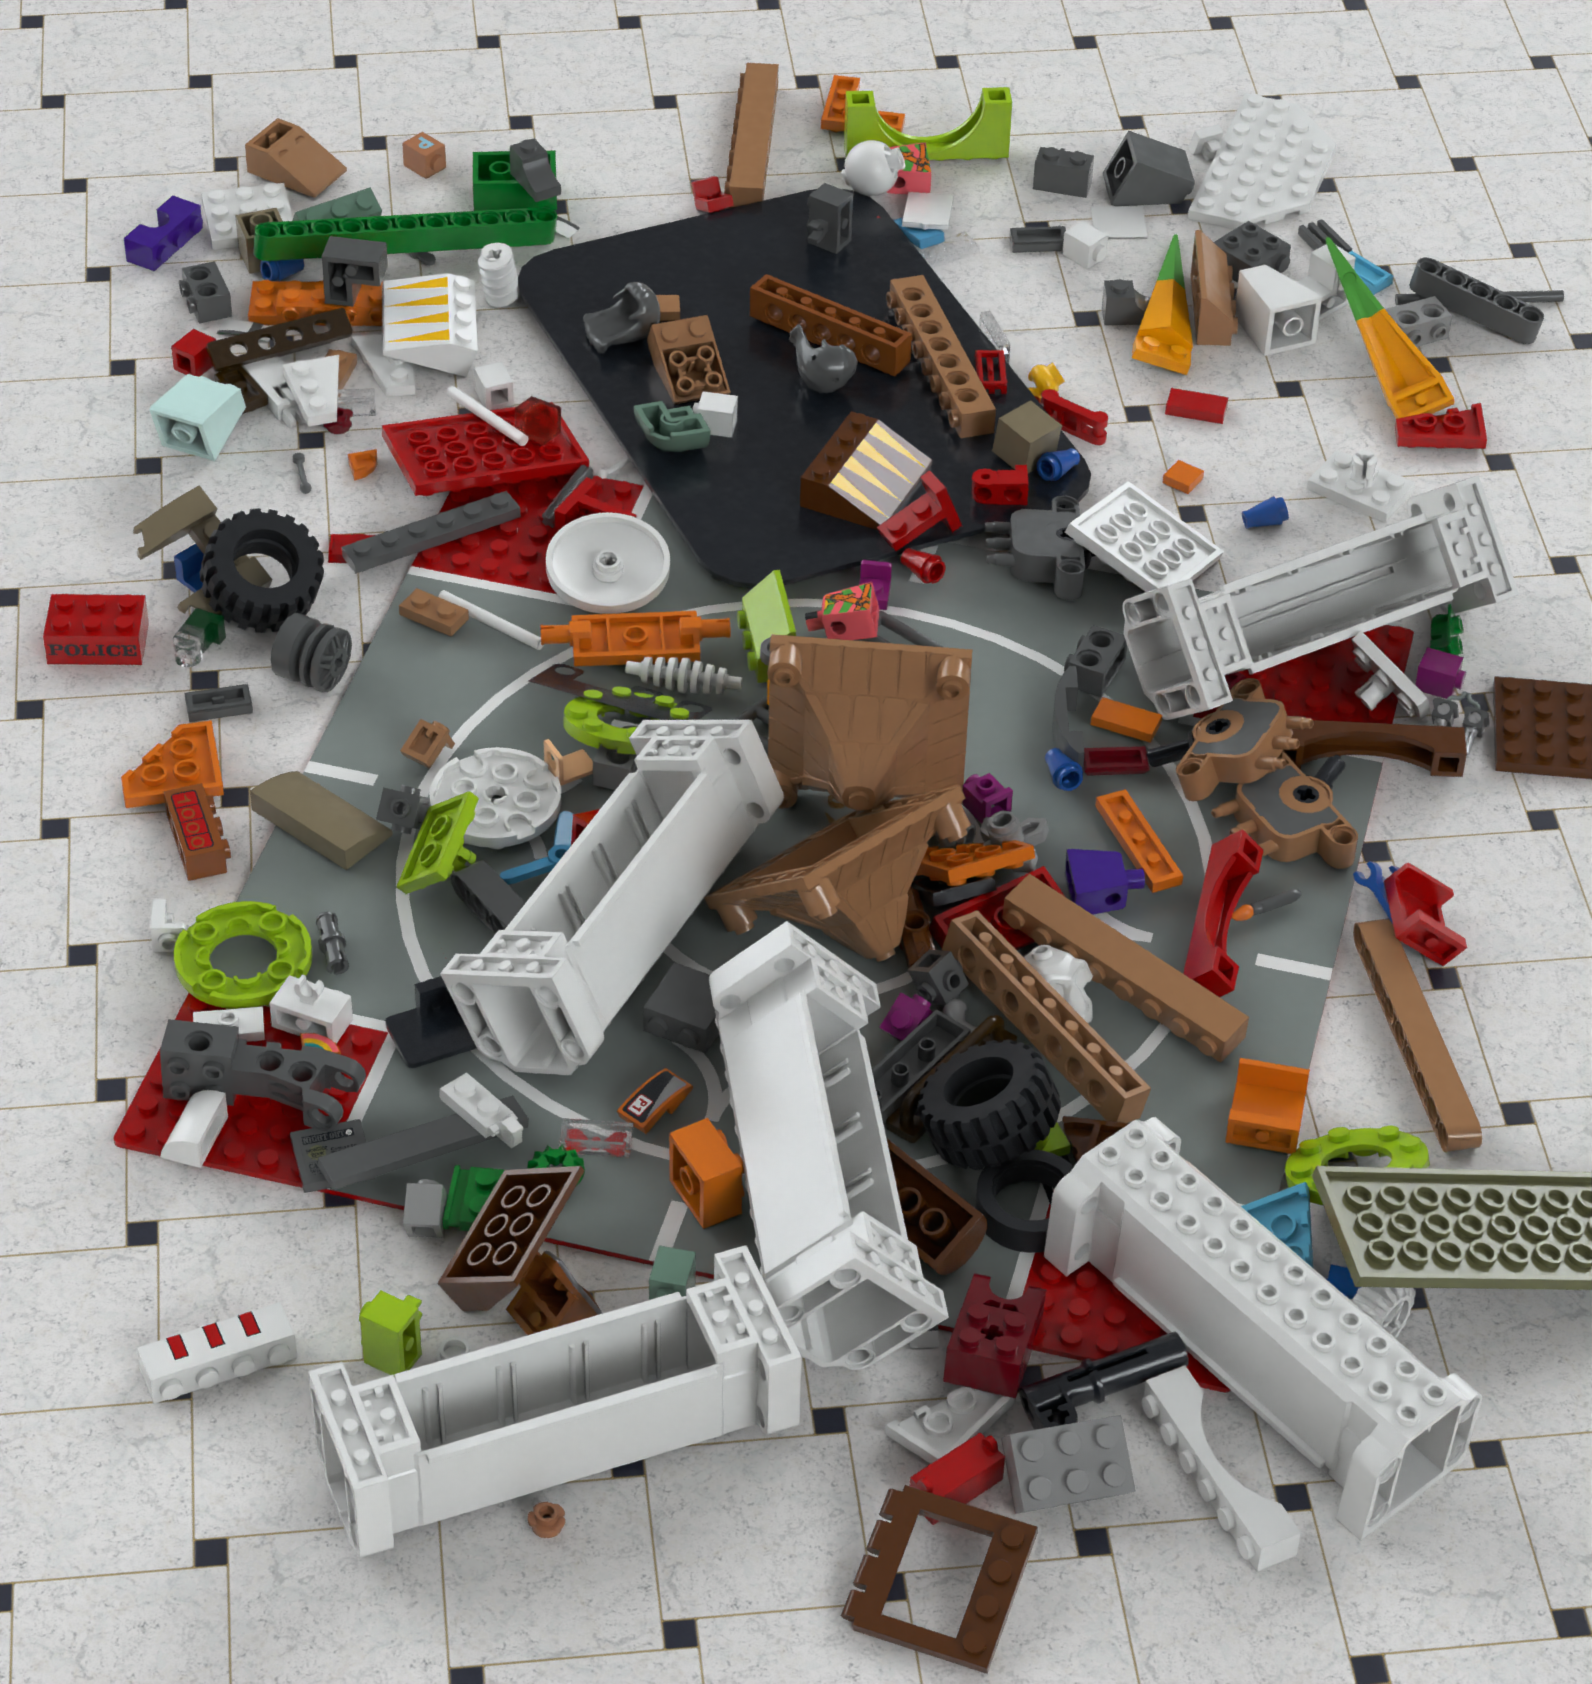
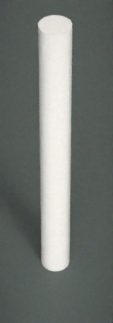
M450 386L447 389L446 394L448 397L520 446L527 444L529 438L523 432L455 386Z
M442 590L438 596L468 609L470 617L537 650H541L544 646L541 645V637L445 590Z

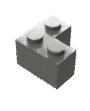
M330 236L322 254L325 304L353 307L361 284L380 286L388 267L387 243Z

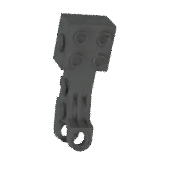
M168 1019L160 1048L163 1098L189 1101L191 1096L199 1091L214 1090L224 1092L227 1105L233 1106L236 1094L267 1097L303 1111L304 1125L322 1131H332L344 1112L341 1104L334 1097L322 1093L324 1089H331L333 1087L345 1092H358L366 1078L365 1069L357 1061L318 1047L302 1046V1050L299 1051L282 1049V1043L267 1042L266 1047L247 1045L246 1039H239V1027ZM341 1072L347 1074V1075L350 1076L353 1080H351V1079L345 1077L344 1075L341 1074ZM318 1109L325 1111L329 1116L323 1115Z

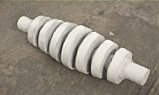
M645 657L641 663L627 661L625 667L626 674L639 675L643 683L649 684L650 678L653 677V685L661 687L663 679H665V688L673 691L677 681V690L680 693H686L689 683L690 693H698L702 684L703 694H710L713 686H716V694H723L727 688L741 690L743 684V677L729 676L726 668L720 667L718 674H715V666L707 664L705 672H703V663L695 660L691 670V660L689 658H682L679 668L678 658L670 657L667 666H665V657H658L655 665H653L652 657Z

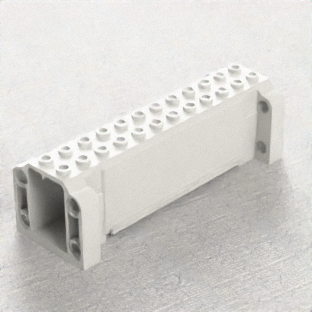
M1479 475L1411 497L1407 502L1408 519L1221 585L1220 591L1198 598L1192 579L1189 578L1126 599L1122 605L1125 618L1123 634L1144 694L1154 703L1158 714H1161L1164 720L1207 711L1233 701L1224 675L1248 669L1249 674H1254L1354 637L1360 631L1363 633L1437 605L1448 614V605L1451 604L1454 613H1459L1497 603L1518 595L1519 593Z
M643 720L629 737L637 755L634 759L638 768L636 772L629 773L505 930H498L480 954H455L442 970L440 975L476 1047L484 1056L502 1062L515 1072L572 1075L578 1065H585L604 1041L603 1032L611 1024L614 1017L628 1001L641 981L644 980L647 973L661 957L671 941L677 936L680 929L694 913L719 877L725 872V869L740 852L758 825L766 823L783 802V791L752 720ZM692 771H699L700 774L697 776L696 779L694 778Z
M786 921L710 974L709 985L716 1013L715 1023L720 1035V1050L723 1054L726 1068L725 1078L728 1081L731 1096L729 1101L736 1125L734 1129L739 1140L741 1151L739 1155L743 1161L746 1179L744 1184L749 1195L750 1216L754 1223L755 1244L759 1251L760 1272L803 1358L811 1360L820 1367L844 1366L851 1370L865 1369L946 1320L949 1316L943 1290L923 1278L917 1246L908 1241L865 1037L860 1034L859 1030L868 1024L867 1016L881 1007L876 983Z
M1152 1117L1145 1122L1135 1119L1082 1155L1072 1171L1064 1176L1055 1187L1052 1196L1044 1257L1066 1277L1089 1261L1113 1282V1285L1167 1334L1176 1331L1181 1337L1186 1351L1319 1469L1324 1465L1329 1468L1328 1475L1343 1487L1336 1519L1362 1541L1465 1461L1482 1402V1396L1456 1373H1452L1445 1378H1439L1414 1357L1413 1353L1196 1167L1179 1155L1181 1138L1156 1117Z
M747 1245L714 1254V1281L686 1289V1296L681 1297L679 1292H675L354 1386L350 1383L343 1362L308 1371L318 1452L324 1467L328 1487L350 1545L355 1548L359 1558L394 1548L393 1534L444 1520L719 1437L725 1433L755 1424L759 1425L765 1435L797 1426L800 1422L802 1357Z

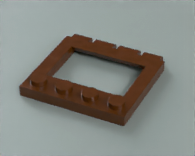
M907 1485L904 1486L903 1491L888 1489L879 1515L884 1519L890 1520L891 1523L883 1520L876 1521L866 1550L878 1555V1558L871 1555H863L853 1585L865 1590V1592L850 1590L841 1617L853 1622L854 1631L988 1674L1038 1534V1527ZM918 1514L992 1537L956 1638L881 1614Z

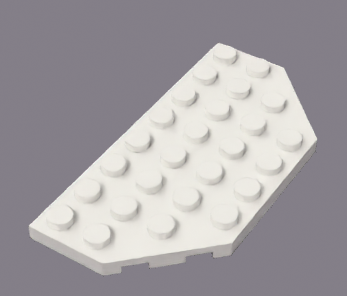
M1245 93L1220 144L1221 149L1217 151L1189 208L1188 219L1236 229L1247 221L1252 223L1263 221L1264 224L1285 219V214L1295 211L1298 215L1308 213L1334 157L1336 143L1298 104L1290 103L1283 99L1276 100L1262 97L1259 94Z

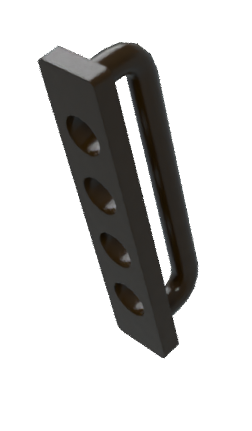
M339 308L209 342L206 349L214 370L220 372L352 336L353 329L345 309ZM317 323H323L327 325L329 331L317 334L313 326ZM290 330L298 331L302 339L289 341L286 333ZM263 337L270 338L274 342V346L270 347L271 349H263L258 344V340ZM234 345H242L247 353L235 356L230 348Z
M999 1015L989 1016L906 1094L901 1106L887 1118V1130L910 1143H915L926 1132L920 1116L914 1115V1110L917 1109L921 1088H924L928 1076L934 1075L936 1068L942 1062L947 1063L954 1054L958 1052L961 1054L967 1051L968 1047L976 1044L982 1046L986 1045V1042L994 1040L1002 1043L1003 1040H1013L1017 1043V1036L1005 1030L1004 1020Z

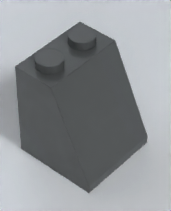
M1129 130L1103 171L1110 203L1113 206L1181 204L1186 195L1192 192L1195 185L1185 150Z

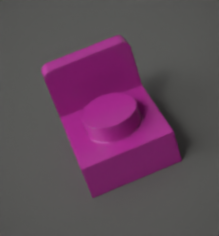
M862 560L859 585L872 582L879 610H887L891 590L892 563Z

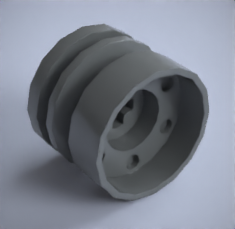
M294 613L281 625L275 637L270 660L272 671L276 675L288 680L301 681L304 686L314 687L315 690L320 692H329L340 682L347 669L352 650L351 635L345 629L334 627L331 624H321L318 619L301 613Z

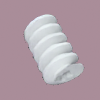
M491 243L484 246L478 259V266L480 267L486 302L492 307L507 306L516 301L520 295L512 249L504 243Z

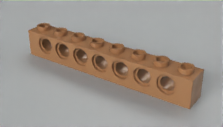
M924 275L890 280V292L886 293L887 306L889 309H893L897 325H901L904 331L912 333L911 346L915 359H919L924 376H928L932 392L937 393L941 409L946 410L950 426L952 428L955 427L960 438L994 433L996 408Z
M978 910L951 920L942 950L952 952L968 978L1106 1121L1129 1123L1139 1119L1151 1087Z

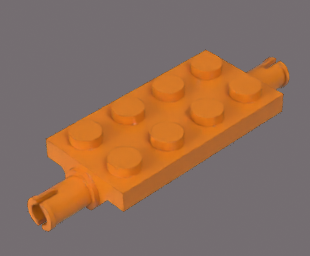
M697 611L571 615V621L566 625H540L541 645L569 643L570 646H573L574 667L626 665L627 661L641 663L645 657H652L653 664H655L658 657H665V663H668L670 657L678 658V663L681 662L682 658H689L691 662H695V660L700 661V641H702V638L731 637L730 618L701 619V616H697Z

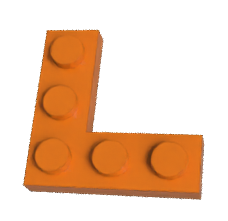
M834 75L821 118V129L833 132L844 131L846 91H859L860 78ZM878 111L888 125L899 132H903L905 114Z

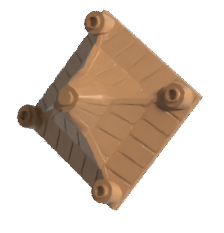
M771 634L770 658L767 671L768 679L770 680L768 759L784 795L783 802L778 808L792 807L797 801L798 790L808 789L828 792L835 800L854 810H870L888 802L894 797L905 798L960 785L963 791L973 650Z
M960 785L888 801L870 810H853L704 897L710 910L718 911L727 932L735 931L736 935L745 933L755 927L753 921L758 918L755 911H769L771 915L820 929L830 938L866 959L876 958L877 962L883 961L896 953L894 948L901 942L909 898L907 893L927 851V841L936 831L940 839L947 838L949 842L956 841L968 834L966 828L971 823L961 805V802L965 799Z

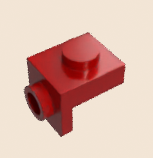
M711 176L691 183L697 210L712 213L734 206L732 195L721 192L717 176Z

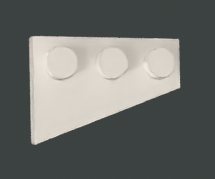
M383 334L351 336L353 348L355 351L360 352L365 366L368 365L373 372V378L386 397L416 395L413 363L383 356Z
M963 1386L948 1393L946 1400L930 1408L924 1405L914 1410L913 1416L901 1422L895 1419L885 1424V1435L932 1464L978 1433L984 1434L1014 1405L1015 1398Z

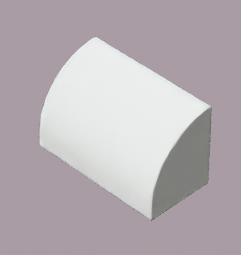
M203 1090L191 1096L161 1151V1158L199 1168L202 1167L228 1118L226 1094L224 1092Z

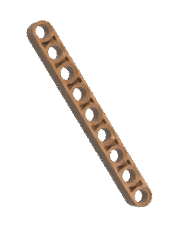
M1387 918L1355 923L1353 935L1356 949L1444 1152L1480 1147L1482 1144L1480 1123L1400 940L1395 937L1392 922Z

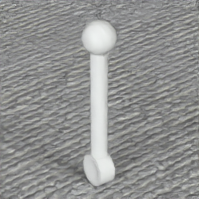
M627 457L606 470L600 469L597 471L596 476L602 479L607 478L609 474L630 463L631 460Z

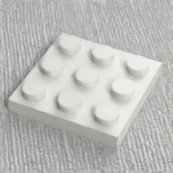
M268 183L260 186H241L234 189H214L209 192H201L213 250L238 247L235 215L277 208L283 221L293 220L284 183Z

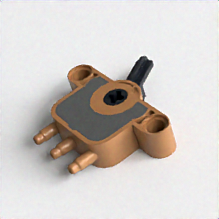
M1247 678L1237 682L1230 690L1233 701L1219 706L1216 712L1203 717L1195 724L1193 731L1188 732L1189 739L1149 749L1147 757L1152 767L1180 761L1176 767V773L1185 798L1189 801H1200L1207 798L1219 782L1251 783L1264 777L1269 770L1284 769L1286 761L1278 759L1283 749H1297L1300 746V741L1297 738H1291L1293 735L1292 729H1311L1314 721L1311 718L1301 716H1287L1284 704L1281 701L1265 699L1259 680Z
M1282 751L1278 759L1286 761L1284 769L1269 770L1264 777L1251 783H1239L1237 785L1236 798L1220 804L1211 811L1214 818L1225 817L1234 813L1236 820L1240 824L1230 829V835L1243 829L1263 849L1262 857L1268 855L1280 862H1291L1317 852L1327 864L1337 869L1348 868L1354 863L1358 833L1332 805L1333 783L1346 767L1345 762L1341 760L1339 755L1329 757L1317 774L1312 777L1307 774L1305 775Z

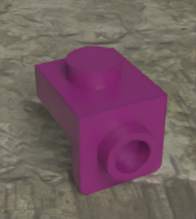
M900 992L879 1028L897 1040L903 1041L933 1013L929 1009L932 1004L917 994L910 998Z

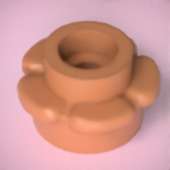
M549 1502L536 1504L533 1507V1511L529 1512L527 1518L533 1532L541 1538L557 1536L566 1522L563 1517L565 1516L564 1509L558 1504Z

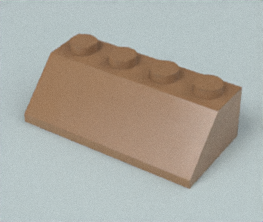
M1195 230L1190 273L1196 345L1231 346L1232 334H1237L1238 317H1235L1236 300H1233V268L1227 264L1226 253L1201 230Z

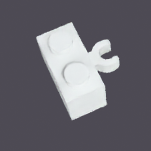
M289 975L270 1002L272 1027L300 1036V1033H316L326 1036L337 1043L353 1020L350 995L326 988L320 980L314 984L306 980L305 975H301L300 978Z

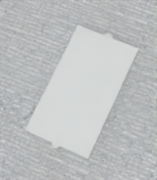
M908 192L902 227L922 228L924 230H948L954 195L934 194L932 192Z

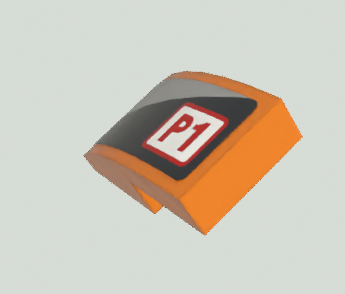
M664 1068L634 1091L618 1108L617 1113L620 1118L647 1134L666 1111L672 1114L692 1091L693 1086L667 1068Z

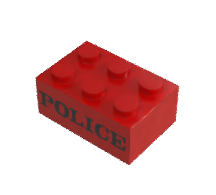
M51 594L43 634L47 664L142 665L149 626L146 595Z

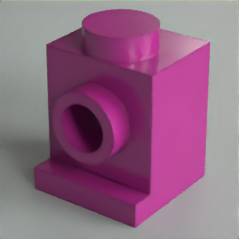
M990 773L981 777L978 774H974L965 781L963 785L965 799L962 801V805L981 824L984 818L991 817L997 812H1011L1013 790L1010 787L1004 788Z

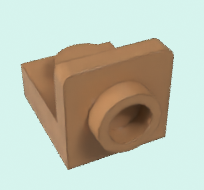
M420 719L400 751L405 757L430 769L444 746L452 749L455 742L449 735L450 730L437 721H433L431 724Z

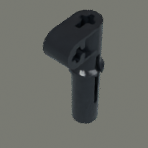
M1175 1331L1095 1361H1091L1089 1358L1084 1359L1080 1366L1023 1386L1019 1388L1021 1403L1034 1430L1077 1423L1078 1416L1075 1407L1091 1401L1097 1404L1105 1401V1396L1146 1382L1150 1378L1184 1365L1187 1367L1189 1365L1188 1355L1181 1337ZM1058 1414V1423L1052 1421L1053 1415Z

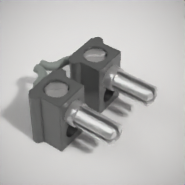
M1463 691L1459 696H1449L1447 699L1434 698V709L1432 712L1434 726L1452 727L1454 719L1459 717L1458 705L1452 700H1462L1466 697L1467 701L1475 706V708L1470 706L1464 708L1465 717L1462 723L1465 730L1467 755H1470L1475 737L1482 738L1485 727L1490 725L1489 713L1481 710L1478 702L1472 700V694Z

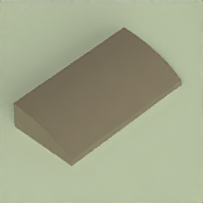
M299 771L277 775L250 790L251 808L254 812L345 870H348L393 835L391 829Z

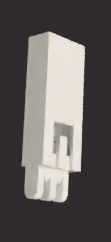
M278 356L242 365L268 395L269 405L266 406L278 420H283L289 428L296 427V420L299 424L306 423L283 376L284 363ZM274 388H277L279 391H281L282 398L278 395Z

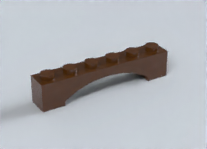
M1313 720L1314 725L1311 729H1292L1293 735L1291 738H1297L1300 741V746L1297 749H1283V752L1300 770L1302 764L1321 758L1333 757L1335 755H1369L1408 762L1430 771V776L1463 777L1467 756L1464 727Z

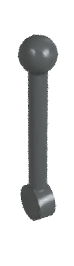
M303 453L293 454V463L297 464L302 483L300 491L303 494H308L312 487L306 479L303 466L305 457Z

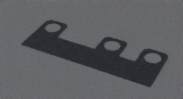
M559 663L552 665L528 680L532 683L659 720H699L713 710L710 706L685 700L673 708H683L684 705L693 704L701 706L704 710L701 712L689 711V718L687 719L673 718L670 716L672 708L653 703L657 696L663 695L659 691L634 686L630 688V696H617L611 690L574 680L582 675L584 671ZM565 667L574 670L575 673L564 675L557 673L555 669ZM586 690H597L603 693V697L592 699L584 696L583 693ZM646 690L652 692L654 696L650 698L639 697L634 694V691Z

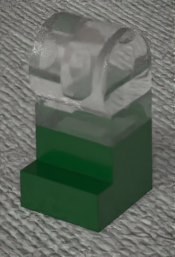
M196 608L173 637V647L176 652L175 662L181 667L196 666L201 662L202 654L212 643L220 645L226 638L224 616Z

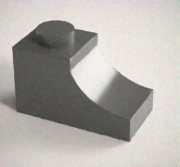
M535 138L510 145V173L536 202L561 195V184L550 167L547 151Z
M1104 280L1102 299L1104 325H1140L1150 297L1137 292L1134 289L1133 280Z

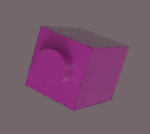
M1427 647L1418 666L1415 685L1424 693L1447 699L1454 694L1456 688L1462 689L1466 677V671L1461 670L1464 657Z

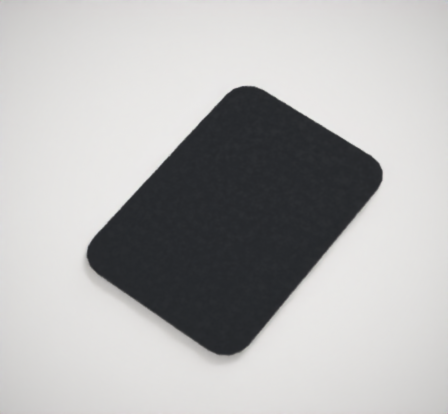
M813 189L553 249L534 256L520 270L518 287L521 298L700 565L715 580L724 581L733 586L754 588L772 571L780 570L783 584H793L860 566L862 560L879 561L901 555L907 548L920 550L986 532V522H1010L1012 513L1021 509L1051 510L1052 499L1057 496H1070L1080 502L1089 491L1091 472L1085 459L1079 453V464L1072 467L1057 481L1043 479L1037 469L1028 473V505L980 504L973 500L972 475L976 470L983 468L994 471L1015 470L992 451L999 418L1030 400L1047 413L1006 360L1007 394H1001L1000 389H995V394H989V389H985L996 408L994 433L960 438L955 427L952 428L950 426L946 410L941 409L937 393L932 392L928 376H924L919 359H915L912 346L910 363L896 376L884 373L858 361L857 369L846 385L832 393L821 394L809 389L801 379L797 365L796 347L789 340L790 333L749 316L750 287L764 275L768 274L903 330L901 325L898 326L896 323L893 309H889L887 306L886 293L890 292V280L924 275L974 370L975 350H997L886 210L869 196L862 195L853 190L842 189L853 193L851 241L837 254L808 243L807 222L809 220V207L807 202L810 194L817 190ZM632 282L646 284L655 295H679L680 320L708 315L731 391L730 395L738 396L737 422L732 437L710 435L707 447L682 452H663L651 444L635 419V405L663 401L667 409L690 406L693 410L694 403H699L700 400L673 404L654 367L647 338L637 342L612 345L607 348L605 353L599 354L594 346L590 344L585 333L584 315L599 312L615 305L621 298L613 299V296L624 289L628 283ZM664 320V321H659V323H664V322H669V321H675V320ZM808 340L810 346H812L813 348L821 347V345L812 343ZM982 358L983 381H988L986 358ZM993 358L994 381H999L998 358ZM850 412L861 413L879 419L932 460V465L928 471H931L946 487L962 526L952 532L942 521H939L908 544L895 551L880 535L878 530L801 507V476ZM1061 430L1056 451L1070 448L1077 450ZM921 480L898 512L927 493ZM1059 505L1057 507L1065 509L1066 505Z

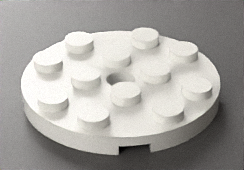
M483 748L474 750L473 756L459 760L457 757L452 759L437 772L432 780L429 792L431 806L468 791L476 795L479 800L474 810L475 817L468 825L464 834V844L488 847L495 850L518 845L541 835L554 823L561 809L560 781L557 776L555 777L550 772L548 764L530 753L511 748ZM494 795L502 796L499 799H494V802H491L490 799Z

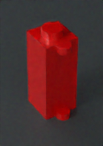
M980 1432L911 1476L909 1486L967 1504L1003 1480L1005 1456L998 1450L997 1441L993 1436L985 1437ZM924 1516L932 1525L939 1522L938 1520Z

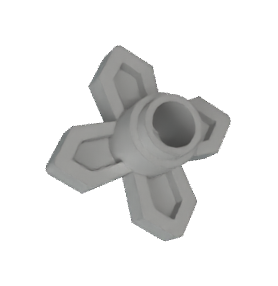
M1000 811L991 817L984 818L980 828L984 846L1000 845L1001 848L1003 841L1013 840L1035 846L1044 842L1049 832L1046 818H1027L1020 823L1019 819L1009 811ZM1034 848V859L1024 861L1022 867L1012 870L1014 872L1034 871L1038 861L1036 849Z

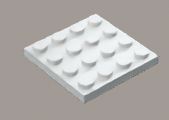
M1128 481L1073 520L1065 531L1077 544L1087 548L1098 556L1100 561L1113 567L1126 580L1133 582L1145 592L1189 578L1193 581L1219 561L1224 552Z

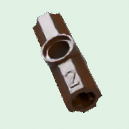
M911 886L907 893L909 898L906 920L899 944L900 949L904 951L908 969L929 949L935 950L929 930L930 917L924 912L919 891Z

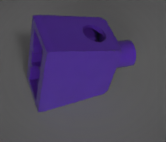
M1067 849L1064 873L1070 900L1092 915L1123 909L1126 907L1128 890L1145 888L1144 870H1125L1122 855L1117 851Z

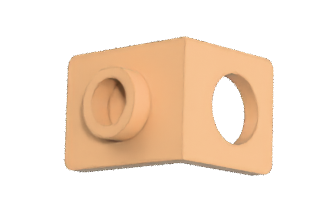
M549 739L544 740V762L548 764L550 772L555 777H558L561 786L593 774V761L585 750L581 749L562 756Z

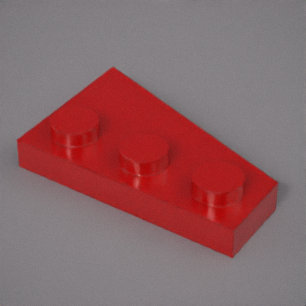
M1481 403L1472 404L1469 410L1459 411L1456 407L1447 409L1446 414L1434 416L1430 413L1397 418L1395 422V435L1398 447L1486 449L1487 435Z

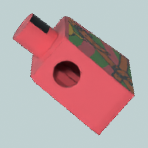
M926 143L889 147L890 149L897 147L900 149L905 161V169L898 171V178L887 193L908 195V192L930 193L931 168Z
M873 583L861 584L823 596L822 610L805 614L808 631L825 629L828 639L859 640L877 637L879 605Z

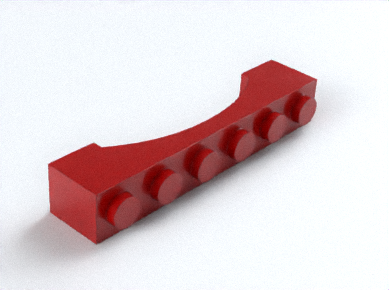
M1243 829L1211 846L1183 972L1184 975L1219 998L1235 989L1239 966L1227 955L1228 929L1232 913L1244 889L1253 875L1259 873L1263 849Z

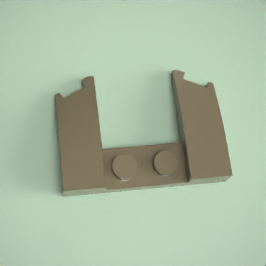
M200 485L160 508L134 527L133 534L142 532L144 546L137 549V556L140 560L188 534L203 554L205 553L209 538L213 531L218 529L221 521L215 515L218 508ZM244 555L234 561L237 571L245 580L259 587H270L273 579L255 556L249 559L247 555ZM202 588L177 606L178 610L184 614L191 606L195 609L199 608L221 616L223 614L220 610L215 612L209 605L211 597L206 598Z

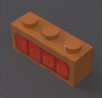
M202 783L163 791L166 816L187 880L191 881L227 873L226 859L231 858L228 840H221V836L224 834L220 817L214 818L213 816L216 814L213 796H206Z

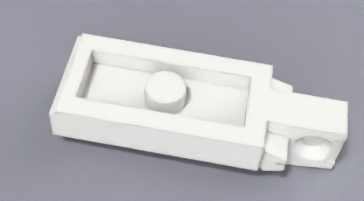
M468 1073L440 1088V1099L485 1138L497 1136L510 1148L522 1142L523 1126L517 1121V1116Z

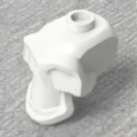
M1049 945L1037 946L1025 955V960L1087 1023L1091 1022L1093 1018L1092 1001L1086 995L1084 987L1087 982L1091 981L1093 975L1087 962Z

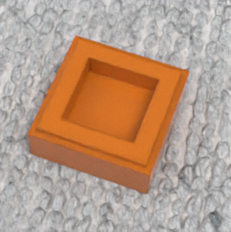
M1178 460L1163 475V484L1189 494L1203 480L1204 470Z

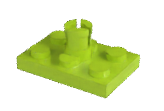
M468 791L429 807L396 888L405 894L424 889L432 884L445 881L452 871L457 872L467 867L464 865L466 862L469 864L475 863L476 854L463 847V837L468 825L475 817L474 810L479 800L476 795Z

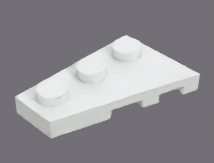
M339 355L283 364V376L308 427L337 422Z

